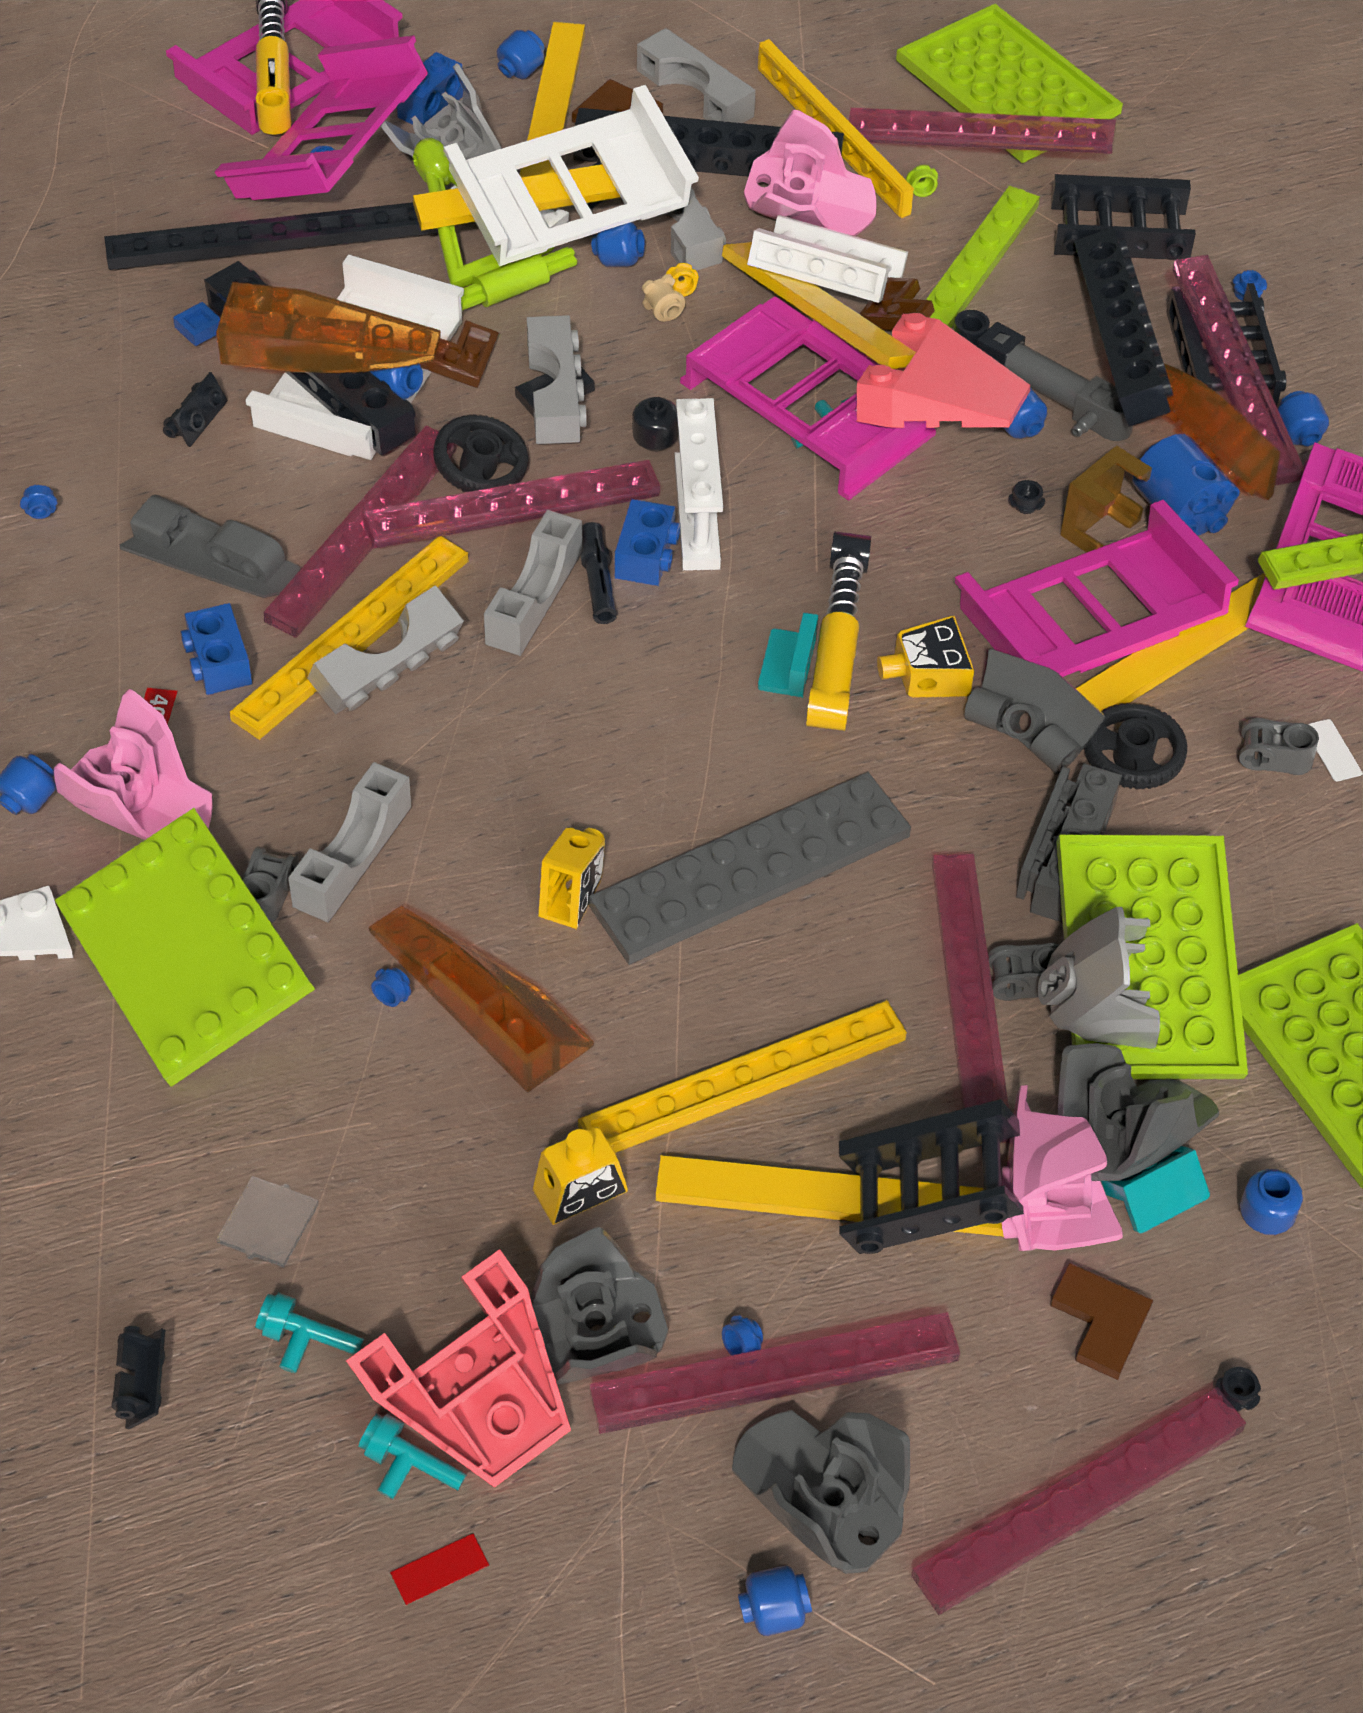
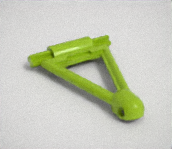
M435 138L420 140L413 151L415 169L427 183L429 193L446 190L445 186L451 182L457 186L449 171V161L443 151L444 145ZM454 225L437 228L449 282L455 286L465 287L464 294L461 297L462 311L478 304L489 307L546 284L550 280V275L577 265V259L574 256L575 252L572 247H565L553 253L550 252L555 247L548 248L546 252L502 266L498 265L493 254L463 265Z

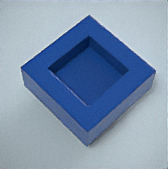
M203 302L173 317L175 328L194 346L224 331L223 320Z

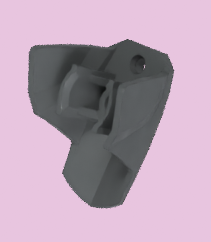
M1094 1043L1067 1046L1063 1050L1059 1082L1058 1115L1085 1118L1091 1125L1107 1157V1166L1102 1170L1091 1173L1092 1181H1117L1139 1173L1178 1149L1219 1116L1217 1105L1209 1097L1175 1079H1151L1137 1087L1131 1076V1066L1125 1063L1122 1051L1115 1046Z
M593 1228L561 1244L541 1264L530 1299L557 1385L613 1371L625 1370L656 1358L657 1353L661 1352L668 1335V1327L656 1287L645 1277L633 1270L624 1252L603 1228ZM644 1311L650 1314V1318L644 1323H638L633 1320L639 1312ZM595 1325H603V1328L600 1330H591Z
M791 1410L775 1414L758 1422L748 1429L740 1439L733 1457L732 1472L795 1537L832 1567L845 1574L867 1572L901 1537L904 1514L903 1505L910 1487L911 1465L910 1439L902 1430L869 1413L846 1412L834 1424L823 1431H818ZM858 1534L862 1537H871L876 1543L865 1545L859 1540Z

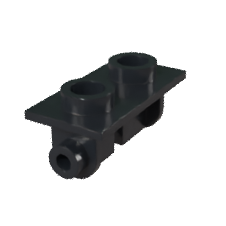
M209 372L201 382L195 383L191 388L192 391L181 403V407L164 420L163 432L169 438L182 436L187 446L191 447L228 400L212 372Z
M127 1326L123 1329V1333L118 1336L116 1366L129 1370L130 1374L123 1371L115 1374L111 1407L116 1410V1417L126 1419L125 1428L128 1430L159 1414V1407L162 1401V1394L160 1392L162 1367L165 1361L164 1343L166 1330L163 1328L145 1336L142 1334L140 1327Z

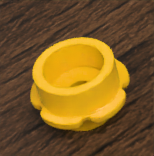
M678 263L677 266L670 267L667 270L666 274L672 275L675 279L673 285L675 291L680 292L684 297L694 292L699 276L690 264ZM683 276L684 279L679 281L678 278Z

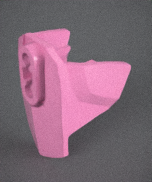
M799 110L791 111L777 133L770 150L753 162L744 189V198L748 207L773 219H777L778 215H782L848 235H858L872 223L876 216V195L871 179L846 170L838 140L826 125ZM760 182H765V183H767L769 186H768V187H760V186L758 185V183H760Z
M131 689L127 690L122 696L115 727L113 726L110 729L111 738L109 743L90 749L71 770L61 763L54 767L56 789L64 798L94 818L146 840L192 808H195L209 828L213 809L212 793L188 779L176 748L173 734L164 716Z
M1028 1085L1020 1086L1014 1109V1115L1019 1119L1020 1136L1010 1138L1007 1166L1002 1168V1186L1005 1185L1023 1205L1024 1214L1007 1218L1002 1222L1004 1238H1018L1019 1251H1028L1036 1248L1056 1251L1120 1240L1123 1238L1122 1228L1106 1197L1101 1182L1092 1181L1091 1173L1104 1169L1107 1166V1157L1091 1125L1083 1117H1067L1031 1112L1026 1102Z

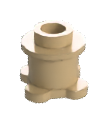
M666 274L661 279L655 281L648 280L642 286V290L645 293V299L642 302L643 306L647 310L653 309L655 318L663 322L676 319L685 307V298L680 292L673 289L675 279L670 274Z

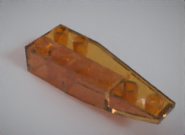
M232 282L216 331L221 364L309 373L366 372L432 362L435 360L441 337V331L307 290Z
M1164 363L1174 396L1167 398L1171 413L1166 415L1176 423L1181 419L1183 423L1179 428L1194 441L1200 438L1202 442L1199 444V447L1213 461L1217 457L1219 458L1217 466L1231 480L1239 476L1236 482L1248 494L1253 496L1257 491L1269 501L1274 495L1281 452L1222 396L1200 380Z
M401 905L369 926V932L527 1093L594 1046V1041L538 986Z

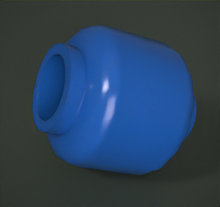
M515 30L497 48L496 53L499 60L497 65L499 70L508 78L515 76L519 79H527L544 61L543 51L545 47L543 42L530 30L526 32Z
M632 222L598 232L597 235L592 237V252L595 256H598L600 262L605 267H629L635 265L645 251L644 234Z
M384 349L374 357L369 366V372L380 381H385L391 390L402 400L413 396L423 382L421 365L417 358L410 353Z
M1030 388L1027 398L1010 427L1003 428L1011 437L1017 439L1037 435L1043 429L1047 417L1046 404Z
M1304 391L1290 393L1281 400L1280 406L1276 411V421L1285 439L1293 445H1314V443L1322 439L1329 426V417L1320 399L1312 393Z
M29 754L27 757L15 756L0 774V804L14 815H17L21 810L28 814H35L56 789L55 781L52 778L54 770L33 754Z
M1264 1169L1258 1171L1248 1180L1240 1201L1241 1215L1246 1224L1257 1232L1265 1235L1284 1233L1295 1223L1303 1202L1302 1188L1294 1177L1282 1170Z
M781 1565L749 1574L746 1578L747 1592L738 1594L744 1623L754 1621L757 1631L763 1636L799 1629L805 1623V1614L812 1612L803 1573L795 1574L794 1570L788 1565Z

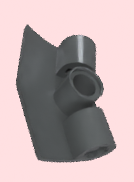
M989 649L983 685L982 687H976L971 692L964 714L967 721L1005 733L1014 739H1019L1056 774L1061 772L1062 767L1067 768L1076 759L1105 718L1099 709L1058 672L994 649ZM1028 712L1031 717V726L1026 732H1023L1019 722L1021 716Z

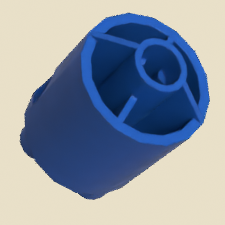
M1174 434L1149 447L1140 460L1152 467L1151 476L1146 482L1133 475L1132 481L1137 491L1150 505L1164 500L1197 536L1207 531L1211 533L1220 531L1227 524L1228 517L1226 515L1240 494L1238 487L1199 445L1186 434Z

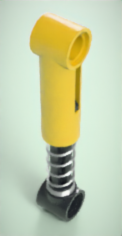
M255 0L256 11L259 15L260 38L256 45L255 100L258 125L264 133L277 135L286 132L292 124L290 112L289 48L285 42V30L283 27V18L288 12V0Z
M834 531L830 558V569H833L834 572L832 576L833 584L830 588L831 595L828 600L827 615L823 617L820 627L814 679L810 690L806 726L846 730L850 686L859 633V623L853 615L858 611L855 605L859 600V595L856 592L861 588L858 581L862 578V573H867L872 538L869 535Z

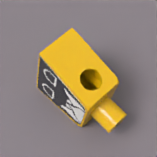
M955 616L900 631L897 634L895 654L879 656L877 658L880 679L901 677L907 695L912 698L965 697L971 694L974 668Z
M565 828L542 860L538 917L577 929L589 906V896L595 894L602 878L605 838L600 831L594 828H586L584 831ZM572 880V883L567 890L566 884L568 881Z
M593 1127L588 1130H573L565 1140L549 1146L541 1152L533 1192L550 1222L554 1225L628 1192V1188L615 1153L600 1128Z

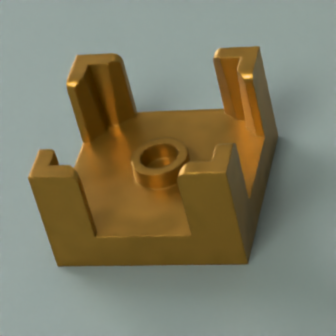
M1116 445L1070 483L1060 536L1087 553L1105 546L1087 534L1086 531L1106 515L1126 528H1132L1141 520L1143 507L1121 493L1124 472L1126 470L1138 479L1147 482L1150 479L1152 467Z

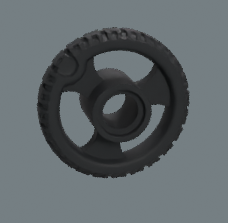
M473 414L452 419L440 429L435 439L433 455L437 469L448 483H451L457 489H462L463 492H468V494L473 493L474 495H485L488 497L509 492L522 481L528 466V451L521 436H518L519 434L513 428H510L508 424L506 425L505 422H500L499 419H494V417L490 418L486 415L482 416L479 414L477 416ZM448 443L457 444L463 449L460 459L461 470L452 463L448 456ZM498 463H508L514 467L507 475L490 479L495 474Z
M1121 703L1101 711L1105 718L1084 747L1086 758L1091 766L1122 775L1120 785L1124 788L1129 787V789L1143 790L1145 788H1156L1158 785L1162 786L1178 775L1187 757L1188 744L1183 729L1180 728L1175 719H1172L1166 712H1161L1160 709H1156L1153 706L1149 707V705H1142L1141 703ZM1123 722L1119 727L1118 733L1107 728L1112 724ZM1168 738L1173 748V755L1165 765L1161 766L1153 760L1158 739ZM1114 750L1113 760L1115 764L1102 751Z

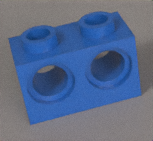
M435 52L425 60L423 64L428 74L406 101L397 105L398 118L413 125L411 118L416 116L424 125L425 122L448 105V102L442 96L445 91L448 95L456 98V100H460L463 97L464 91L453 66L458 63L462 68V64L438 52Z
M631 499L615 550V579L659 586L663 571L669 572L671 568L673 550L670 549L671 544L677 545L681 524L675 522V506Z
M230 603L185 613L187 629L180 631L184 650L186 653L193 652L194 658L189 659L195 682L202 680L206 695L251 685L252 678L249 658Z

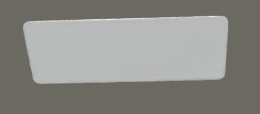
M1330 719L1308 724L1318 732L1317 752L1334 781H1342L1363 774Z

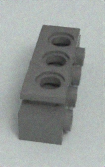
M1084 763L1077 782L1068 780L1070 769L1062 767L1022 866L1016 898L1024 900L1027 891L1033 892L1030 912L1062 923L1056 845L1058 837L1054 836L1055 832L1060 833V835H1104L1116 804L1122 778L1120 774ZM1043 862L1048 863L1047 867L1042 866Z

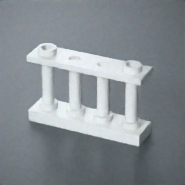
M778 215L774 232L760 228L754 231L747 265L879 303L883 300L887 278L903 277L908 251Z
M714 398L676 399L680 452H675L674 464L679 523L681 524L683 570L720 569L721 562L717 512H723Z

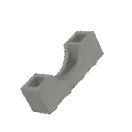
M667 28L637 44V71L658 86L684 84L700 90L704 94L703 118L706 120L744 123L754 117L756 90Z
M691 187L688 206L664 214L678 221L671 226L672 256L677 263H688L692 266V269L697 271L722 263L723 245L726 244V238L723 230L712 221L708 209L705 206L702 207L696 199L694 190Z
M570 315L527 317L529 368L544 372L554 379L547 387L533 392L536 444L580 442V427H586L587 423L586 406L578 404L579 401H584L583 379L576 380V376H581L580 354L573 355V352L579 351L578 330H571Z
M550 510L546 511L532 534L528 556L516 584L511 590L500 587L484 613L485 645L521 656L582 553V520Z
M436 585L405 605L398 619L402 635L401 643L394 649L384 653L369 654L343 644L313 664L307 679L335 715L345 708H348L350 711L355 710L369 698L368 693L377 687L380 691L387 689L398 680L400 672L407 668L410 671L416 670L429 659V653L437 648L443 652L459 639L457 633L464 620Z
M375 762L372 763L353 789L347 816L334 840L320 852L310 848L288 877L293 908L329 923L410 810L411 795L408 776Z

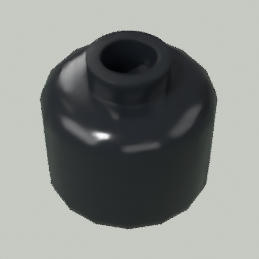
M650 397L640 401L635 406L632 414V433L634 440L639 446L649 451L658 452L671 447L677 441L679 436L677 409L672 401L661 397Z

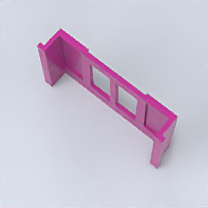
M299 0L288 7V12L283 18L284 33L297 28L318 44L327 48L399 37L398 21L403 19L400 11L383 0ZM259 24L198 59H195L177 45L166 50V56L173 60L175 78L188 86L191 92L251 135L260 131L255 100L256 73L238 61L256 50V45L260 39ZM289 53V67L307 79V81L290 90L291 110L320 93L331 80L325 70L318 73Z
M411 35L323 48L317 56L331 80L263 159L223 163L215 170L216 176L224 177L236 199L251 197L252 200L329 192L352 165L354 156L399 103L406 101L427 76L428 72L414 47L417 41L415 36ZM376 107L365 122L313 128L325 113ZM353 135L341 150L290 155L302 140Z
M776 296L763 305L760 303L686 355V374L680 378L682 385L692 390L707 378L831 463L840 470L838 494L848 501L936 435V429L926 428V421H904V428H891L857 422V393L812 426H809L786 410V407L839 369L859 381L869 365L875 366L880 364L814 319L811 321ZM802 344L828 360L775 400L770 399L749 384L751 380Z
M1314 443L1303 466L1302 477L1276 549L1306 544L1309 535L1321 540L1348 536L1314 523L1322 500L1363 515V457L1339 448L1334 450ZM1265 576L1260 593L1245 627L1363 672L1362 581L1344 576L1274 590Z
M1164 500L1150 505L1148 530L1103 546L1097 550L1095 549L985 591L969 572L955 577V584L961 589L960 609L995 650L1051 668L1062 677L1080 671V673L1086 672L1179 636V632L1227 614L1231 588L1237 586L1239 579ZM1108 565L1153 615L1121 627L1077 576ZM1063 582L1107 633L1075 645L1033 597L1032 593Z

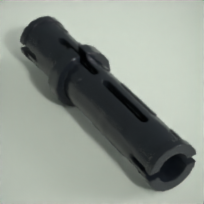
M588 522L582 525L583 552L581 553V564L587 572L593 619L598 624H609L617 618L609 572L611 555L609 550L605 548L602 525L597 522Z

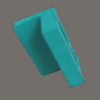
M803 612L799 632L775 628L771 630L758 681L759 690L803 698L817 639L819 615Z
M1180 1146L1157 1163L1137 1174L1117 1181H1101L1107 1196L1124 1201L1133 1230L1138 1233H1144L1210 1197L1196 1150L1185 1146Z

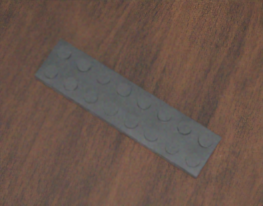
M866 772L590 895L589 907L626 962L630 965L910 837L911 826L870 773Z

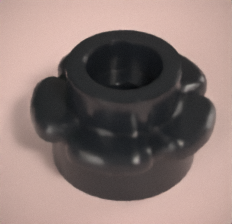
M1022 480L1014 486L1012 494L1009 495V503L1023 514H1031L1036 510H1041L1045 505L1043 488L1035 481Z
M1231 1368L1224 1373L1223 1378H1219L1216 1382V1394L1222 1398V1404L1229 1410L1239 1412L1244 1408L1252 1410L1260 1402L1258 1393L1261 1391L1259 1380L1247 1368ZM1239 1388L1243 1393L1237 1394L1234 1389Z

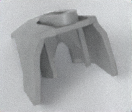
M458 63L453 66V69L464 90L462 100H456V98L448 95L445 91L442 96L448 102V105L425 122L424 125L416 116L411 118L415 134L408 133L386 120L381 124L382 129L400 151L413 157L416 144L424 138H435L444 146L457 143L466 160L502 149L482 114L479 96ZM451 182L446 187L449 190L454 186V184Z
M1115 907L1083 925L1058 946L1051 956L1047 969L1041 974L1038 983L1039 1000L1043 1005H1051V1015L1049 1017L1058 1028L1069 1030L1085 1040L1147 1049L1156 1048L1160 1033V1013L1156 1009L1144 1006L1147 999L1150 998V991L1125 990L1130 986L1129 956L1131 953L1145 951V944L1126 942L1139 940L1145 936L1147 928L1151 927L1148 917L1141 919L1125 918L1123 908Z

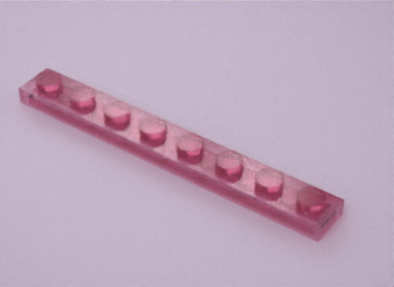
M851 108L848 120L870 143L1112 154L1116 133V119Z
M1202 255L1175 260L1172 271L1267 486L1300 481L1304 472L1302 462L1209 256Z
M427 425L421 430L264 611L265 623L295 638L299 636L439 472L433 455L434 443L439 431ZM454 443L447 444V453L449 458H451L457 450V444Z
M643 460L366 510L363 512V522L373 549L543 518L547 510L565 514L630 502L631 499L641 500L657 497L660 493V484L650 461Z
M974 854L933 855L932 870L962 1107L964 1109L1001 1099L1009 1108ZM1010 1138L1003 1140L1001 1143H1010Z
M948 1312L593 1383L590 1384V1397L599 1434L956 1362L959 1361L960 1350Z
M1216 1387L916 1566L912 1570L911 1577L937 1614L941 1615L1243 1432L1246 1422L1220 1389Z

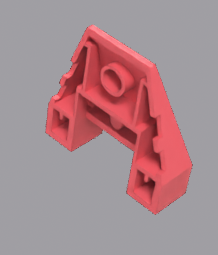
M903 313L892 330V337L916 353L906 368L895 370L886 365H869L857 382V422L891 428H904V421H926V428L939 427V421H962V427H1010L1030 392V384L939 319L925 317L920 313Z
M500 1249L461 1277V1281L487 1317L417 1369L412 1371L385 1333L346 1360L375 1402L494 1488L571 1431L528 1289Z

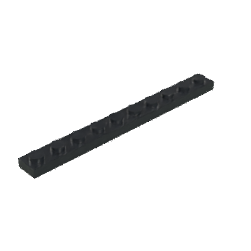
M413 202L112 235L104 236L108 269L113 270L438 234V230L433 228L421 231Z

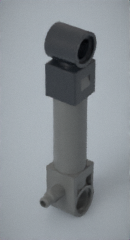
M965 310L955 317V332L1030 384V388L1072 410V420L1076 421V425L1072 428V433L1075 436L1080 437L1088 430H1092L1110 441H1122L1130 437L1133 426H1128L1115 385L1097 375L1091 381L1026 346L1025 336L999 322H996L989 328L990 320L983 312Z

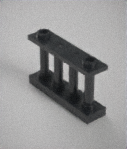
M1055 174L1051 195V209L1064 210L1065 224H1058L1054 255L1078 256L1074 243L1075 240L1114 227L1118 239L1125 237L1131 258L1190 260L1196 232L1195 229H1181L1180 215H1186L1191 191L1190 180ZM1078 211H1098L1099 225H1079ZM1112 212L1132 213L1133 227L1113 226ZM1146 213L1166 214L1167 228H1148Z
M1247 283L1243 302L1195 304L1194 300H1189L1186 286H1173L1166 313L1192 409L1207 410L1210 395H1214L1216 391L1265 389L1269 406L1277 407L1280 393L1286 389V373L1284 370H1280L1264 317V300L1262 297H1258L1255 284ZM1243 316L1246 326L1202 328L1200 324H1196L1195 318ZM1250 340L1253 350L1208 352V349H1203L1202 342ZM1257 364L1260 375L1215 377L1214 373H1210L1208 367Z
M1001 1099L839 1141V1157L856 1175H860V1221L839 1226V1234L859 1254H875L882 1251L883 1248L985 1223L998 1224L1004 1222L1007 1218L1024 1214L1023 1205L1005 1185L1002 1186L1000 1143L1005 1139L1020 1136L1019 1119ZM982 1146L983 1191L960 1196L959 1153L962 1150ZM941 1156L942 1201L919 1206L918 1164L923 1160ZM900 1167L901 1211L878 1217V1174L884 1170Z

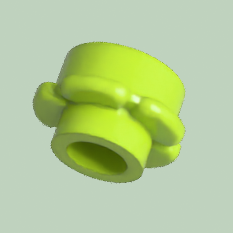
M919 165L906 176V181L914 188L913 193L918 197H927L937 188L938 173L934 168H930L929 165Z

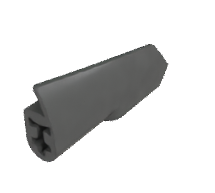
M156 494L152 495L132 517L130 525L133 537L119 544L120 549L262 598L277 596L303 588L300 566L287 561L280 544L270 536L234 520H227L220 526L191 513L190 509Z

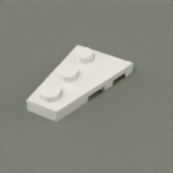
M50 886L0 900V956H18L19 960H35L36 955L57 954L58 959L73 958Z

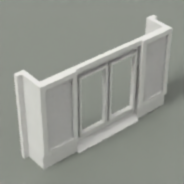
M646 85L633 88L631 108L626 111L467 160L464 158L457 143L444 146L443 150L449 161V171L457 184V188L499 266L546 252L548 248L639 219L642 221L686 207L689 203L691 185L698 182L699 179ZM591 146L625 204L596 214H592L561 158L562 155ZM549 160L581 219L548 228L517 169Z
M348 255L342 263L345 288L319 323V326L331 340L338 331L413 355L422 331L447 341L451 340L462 323L461 297L464 294V288ZM421 368L423 371L421 387L431 374V371ZM286 372L269 395L252 390L246 398V405L251 406L253 427L350 457L355 455L371 460L376 453L373 449L371 426L335 416ZM419 390L406 400L411 403Z

